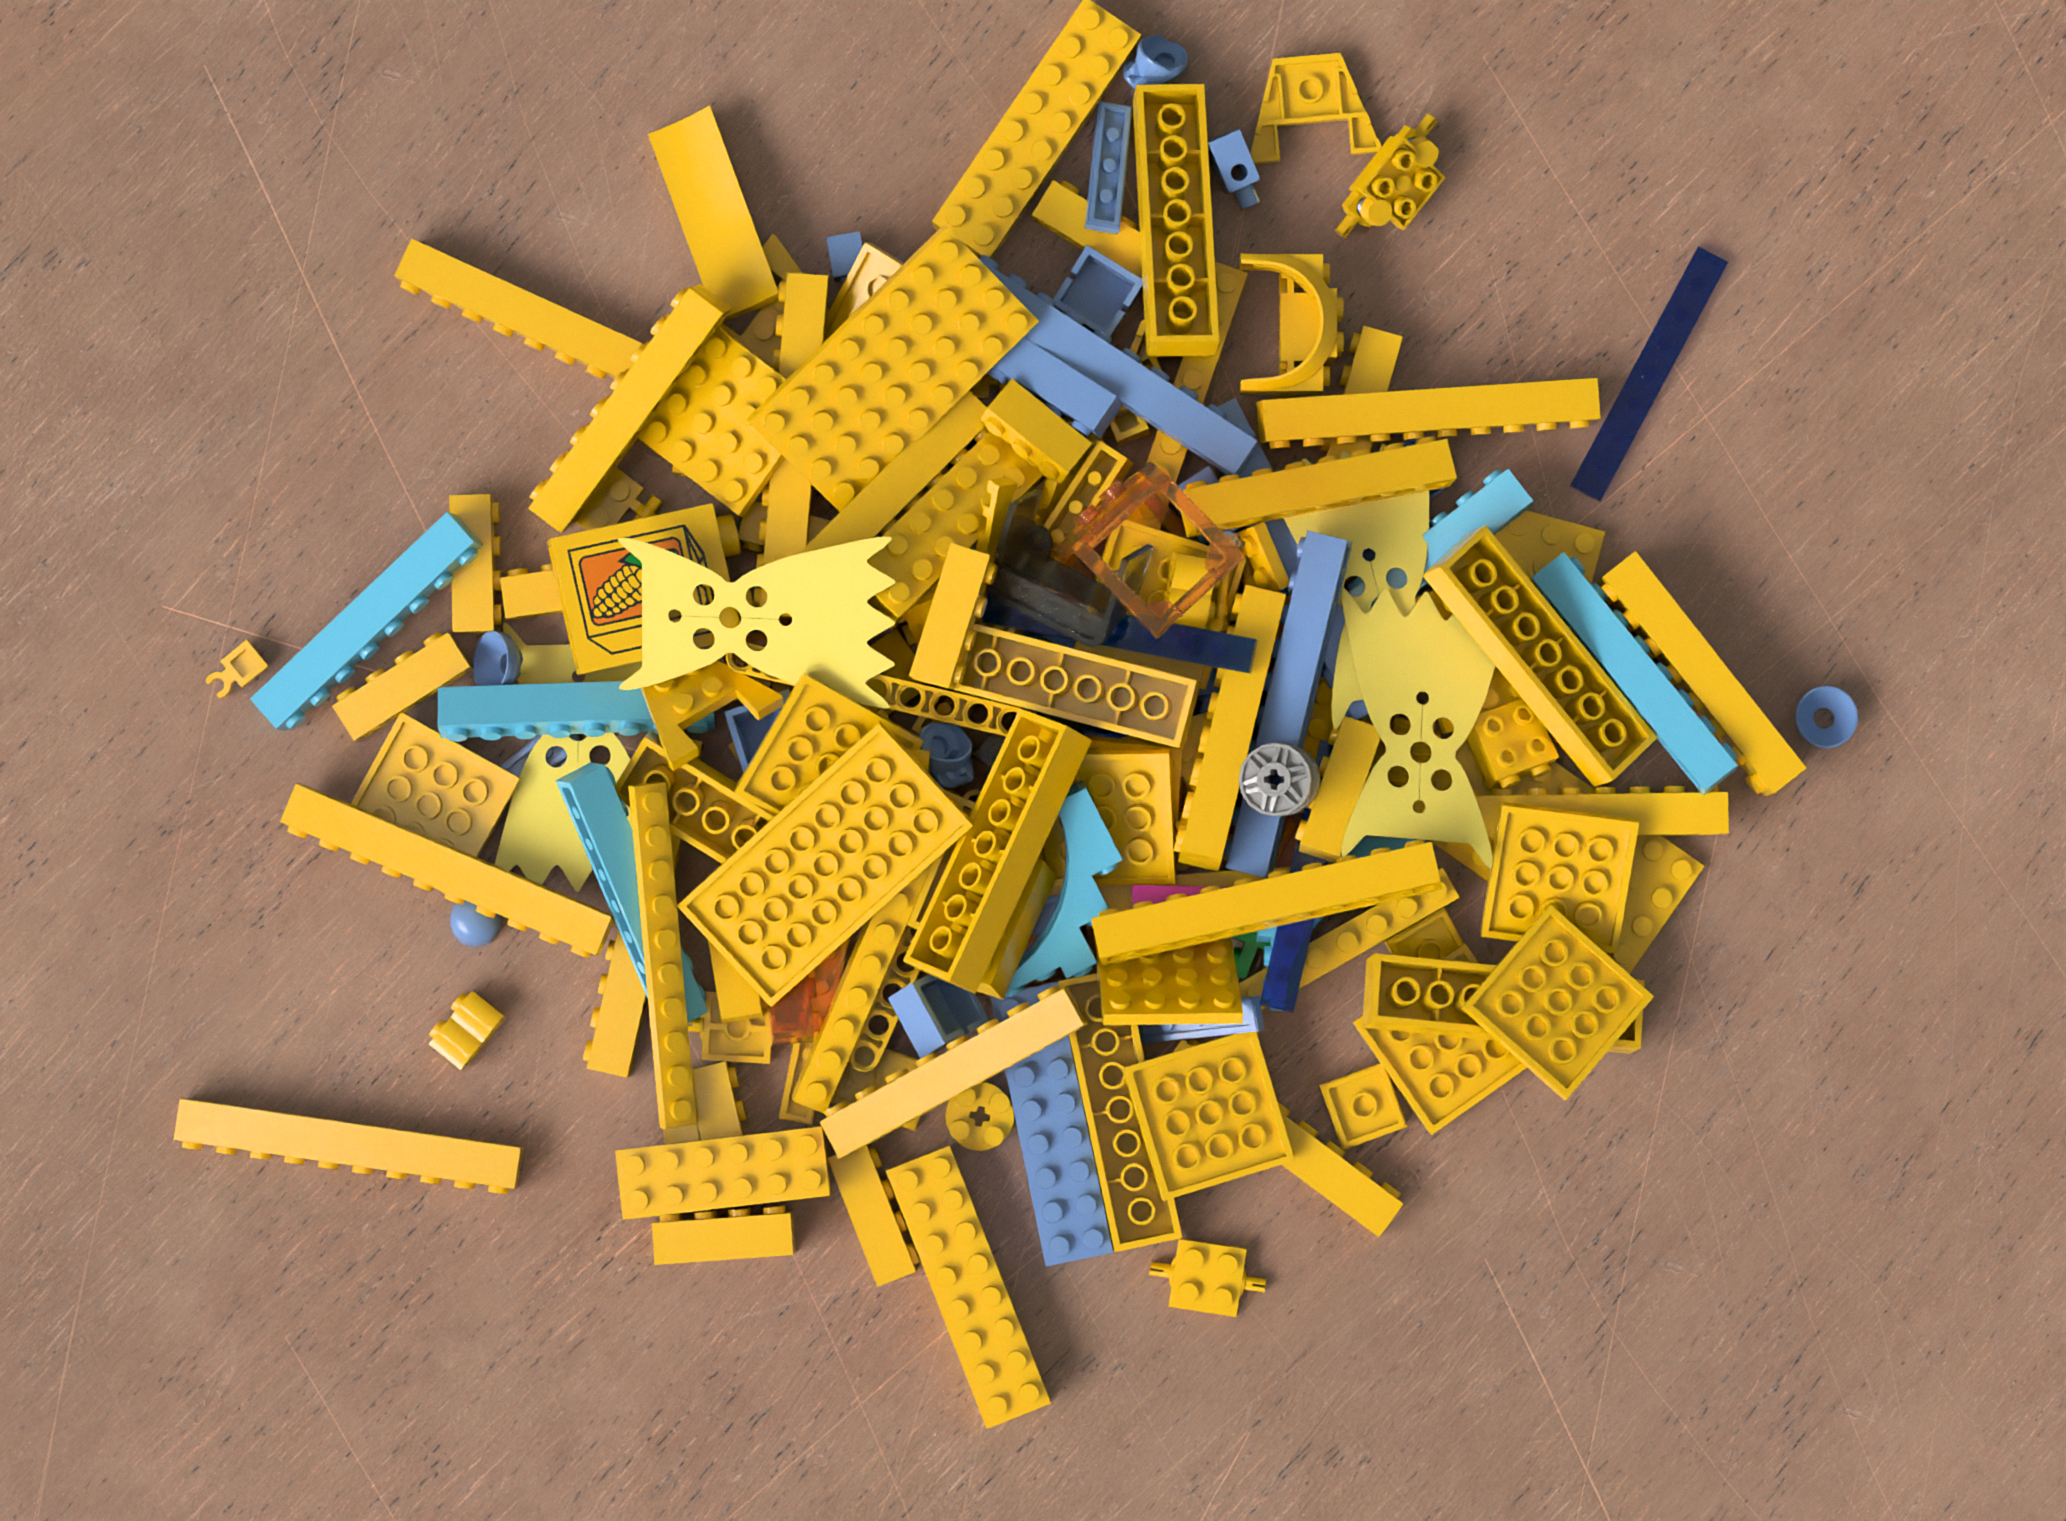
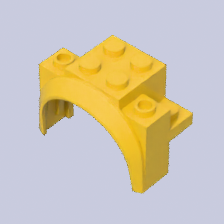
M1241 253L1239 270L1279 273V376L1241 380L1239 383V395H1279V399L1293 398L1294 395H1322L1323 386H1330V366L1323 365H1334L1337 356H1341L1344 347L1343 331H1337V322H1341V318H1343L1344 302L1343 297H1337V288H1328L1326 285L1330 282V264L1323 263V254ZM1301 286L1306 293H1294V289H1300Z

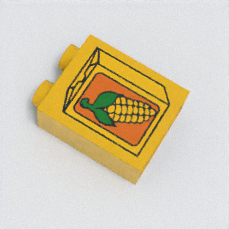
M713 503L555 537L547 541L577 675L642 661V563L620 544L618 539L631 538L663 548L711 569L726 582H730L725 558L741 554L737 528L732 514L716 517ZM700 584L695 587L693 598L698 604L709 605L714 600L715 594L712 587L706 584ZM749 588L746 592V600L751 606L754 607L751 591ZM726 607L720 612L719 619L726 628H735L741 622V614L733 607ZM676 609L671 610L668 615L672 622H678L682 617L680 611ZM698 629L693 635V642L698 648L714 644V634L709 629Z

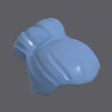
M1157 34L1144 38L1138 44L1136 59L1126 62L1123 66L1122 74L1124 80L1134 90L1136 85L1169 83L1185 71L1188 63L1186 50L1181 45L1168 41Z
M935 722L926 725L919 734V737L924 740L920 749L931 750L930 771L933 773V779L942 788H956L971 782L974 779V768L970 758L972 742L959 725Z

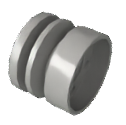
M1271 743L1261 745L1248 754L1241 765L1238 780L1241 794L1250 807L1265 815L1287 816L1297 814L1310 806L1318 794L1320 775L1318 765L1312 756L1301 747L1286 743ZM1276 770L1279 776H1284V783L1278 784L1277 789L1276 785L1269 781L1270 776L1276 775Z

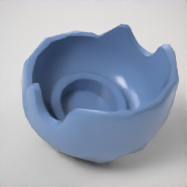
M466 900L463 905L455 903L450 914V927L453 936L462 945L474 948L491 943L501 927L502 916L496 914L495 918H491L475 911L478 905Z

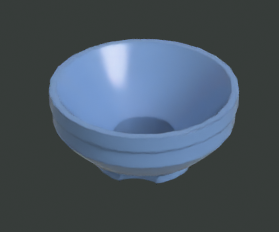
M489 631L478 641L473 655V674L477 686L512 685L520 676L521 664L523 662L522 653L518 650L512 638L506 633Z
M1821 686L1812 689L1801 698L1796 707L1795 723L1798 732L1809 744L1819 748H1834L1842 745L1850 739L1857 727L1858 712L1856 705L1846 692L1837 687ZM1820 708L1828 709L1833 715L1832 725L1825 729L1819 728L1814 722V714Z

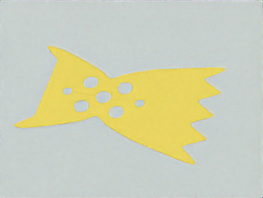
M1385 444L1381 445L1380 451H1383V447L1386 446ZM1343 451L1340 459L1349 458L1350 456ZM1302 459V462H1305V466L1312 465L1307 459ZM1429 491L1284 518L1297 545L1301 537H1306L1307 531L1353 542L1342 589L1344 588L1345 580L1350 576H1358L1364 581V593L1358 597H1353L1364 614L1371 610L1373 600L1379 597L1384 588L1389 590L1402 615L1407 617L1416 605L1415 596L1420 588L1426 565L1428 544L1423 534L1429 530ZM1367 548L1375 552V558L1371 562L1363 558L1362 553ZM1400 568L1406 573L1407 582L1404 587L1394 589L1388 585L1386 575L1390 569ZM1340 594L1338 604L1342 606V599ZM1346 622L1340 636L1332 689L1331 710L1335 729L1341 724L1350 704L1354 701L1364 700L1359 688Z
M883 536L863 539L791 555L756 568L731 583L726 582L711 569L668 550L631 538H619L620 544L642 563V667L619 686V689L632 690L658 684L710 665L722 658L726 653H734L749 665L788 683L796 685L802 673L805 672L858 703L878 708H889L890 705L883 697L872 690L866 684V681L893 667L895 664L871 648L867 641L893 626L895 622L871 607L867 600L895 584V580L869 565L867 559L884 548L892 538ZM706 584L712 587L715 594L712 603L700 605L694 600L693 591L696 586ZM753 586H760L765 589L768 596L765 605L761 607L751 606L746 600L748 589ZM726 607H733L741 614V622L735 628H726L720 622V612ZM673 609L680 611L682 615L681 620L678 622H672L669 619V612ZM783 613H788L792 617V623L788 626H783L779 622V616ZM706 628L714 634L715 641L709 649H700L694 644L693 635L698 629ZM761 630L765 633L768 641L764 649L754 651L747 646L746 636L750 631Z
M1343 588L1341 590L1343 613L1359 688L1374 728L1386 745V752L1373 767L1353 810L1342 843V857L1346 856L1363 837L1370 835L1467 843L1473 847L1485 865L1491 869L1493 856L1487 830L1469 779L1461 764L1457 761L1455 754L1468 737L1478 718L1488 693L1495 664L1453 613L1448 620L1442 618L1428 592L1423 593L1410 614L1404 617L1387 588L1382 590L1367 614L1362 612L1353 597ZM1419 692H1426L1428 694L1429 701L1426 704L1422 705L1417 702L1416 696ZM1403 714L1408 717L1411 724L1408 733L1397 735L1392 732L1389 724L1392 716ZM1444 717L1452 722L1454 731L1451 737L1441 739L1434 734L1433 723L1438 718ZM1416 742H1425L1431 749V757L1425 763L1420 764L1411 757L1410 750ZM1394 766H1401L1408 772L1409 779L1403 787H1395L1388 781V771ZM1437 770H1446L1452 777V785L1446 791L1437 790L1432 785L1431 777ZM1417 800L1425 804V810L1422 813H1416L1413 810V803Z
M507 623L503 624V633L512 638L518 650L522 653L521 674L517 679L519 684L576 683L572 679L576 669L570 644L526 645ZM642 661L585 673L583 682L625 681L642 667ZM605 733L599 737L587 736L582 741H574L569 736L565 738H554L550 735L541 736L530 752L519 776L522 779L511 799L494 865L511 871L515 865H518L527 879L543 885L554 866L558 865L576 892L580 891L593 868L556 780L590 763V751L595 746L602 745L610 751L611 758L605 766L611 770L617 783L630 758L614 733ZM559 746L566 751L567 759L561 767H552L546 762V753L551 747ZM627 806L629 812L627 819L632 828L631 809Z

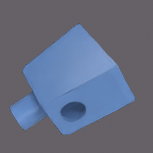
M1240 129L1231 130L1209 140V161L1224 193L1234 192L1241 210L1260 202L1252 184L1259 181L1260 177ZM1235 165H1238L1242 171V176L1238 180H1234L1231 174V170Z

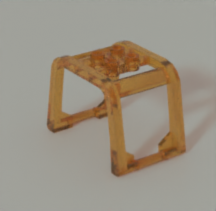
M1148 462L1137 469L1123 484L1117 480L1099 496L1102 503L1097 508L1091 504L1073 520L1078 526L1052 548V552L1061 565L1089 596L1095 579L1078 561V558L1087 565L1156 639L1245 558L1236 545L1178 485L1152 462ZM1158 489L1210 542L1204 567L1208 573L1174 604L1170 601L1145 604L1093 550L1142 503L1147 506L1170 534L1198 542L1194 536H1186L1184 525L1155 493Z

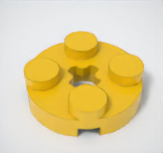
M982 1082L949 1100L945 1114L946 1125L951 1136L961 1146L970 1150L984 1151L1000 1145L1009 1135L1014 1123V1110L1008 1096L1000 1088L993 1084ZM978 1106L985 1107V1113L990 1115V1120L983 1121L982 1126H975V1120L970 1118V1112H976Z

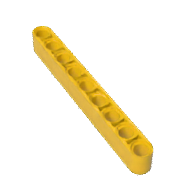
M746 641L747 646L754 651H760L766 647L765 645ZM733 653L726 654L728 666L737 673L795 686L764 673L751 665L739 666L733 660ZM879 673L866 681L868 685L870 681L879 679L886 684L887 692L883 698L890 705L888 709L1002 736H1007L1009 732L1001 723L1003 715L1010 711L1017 713L1020 708L980 696ZM913 687L919 691L921 699L917 705L907 706L902 702L901 693L904 689ZM946 695L954 701V708L950 713L940 714L935 710L934 702L939 696ZM979 703L987 708L988 715L984 721L974 722L969 718L968 710L973 704Z
M971 790L963 798L969 800L972 797H979L981 790ZM907 924L849 1058L853 1068L859 1072L866 1073L876 1069L899 1020L891 1003L884 1000L883 990L891 984L898 985L903 989L916 981L920 972L917 968L910 972H903L896 963L900 955L907 953L913 940L911 928ZM875 1016H883L889 1023L888 1030L883 1035H875L869 1029V1022ZM862 1047L870 1048L875 1054L874 1062L866 1067L858 1065L855 1061V1053Z

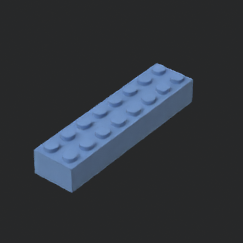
M1058 982L1025 988L1011 997L1005 995L1003 1000L990 996L994 1018L998 1019L1001 1023L1010 1018L1007 1011L1024 1002H1028L1030 1006L1040 1001L1037 995L1053 986H1057ZM1068 1035L1005 1070L1046 1267L1113 1253Z

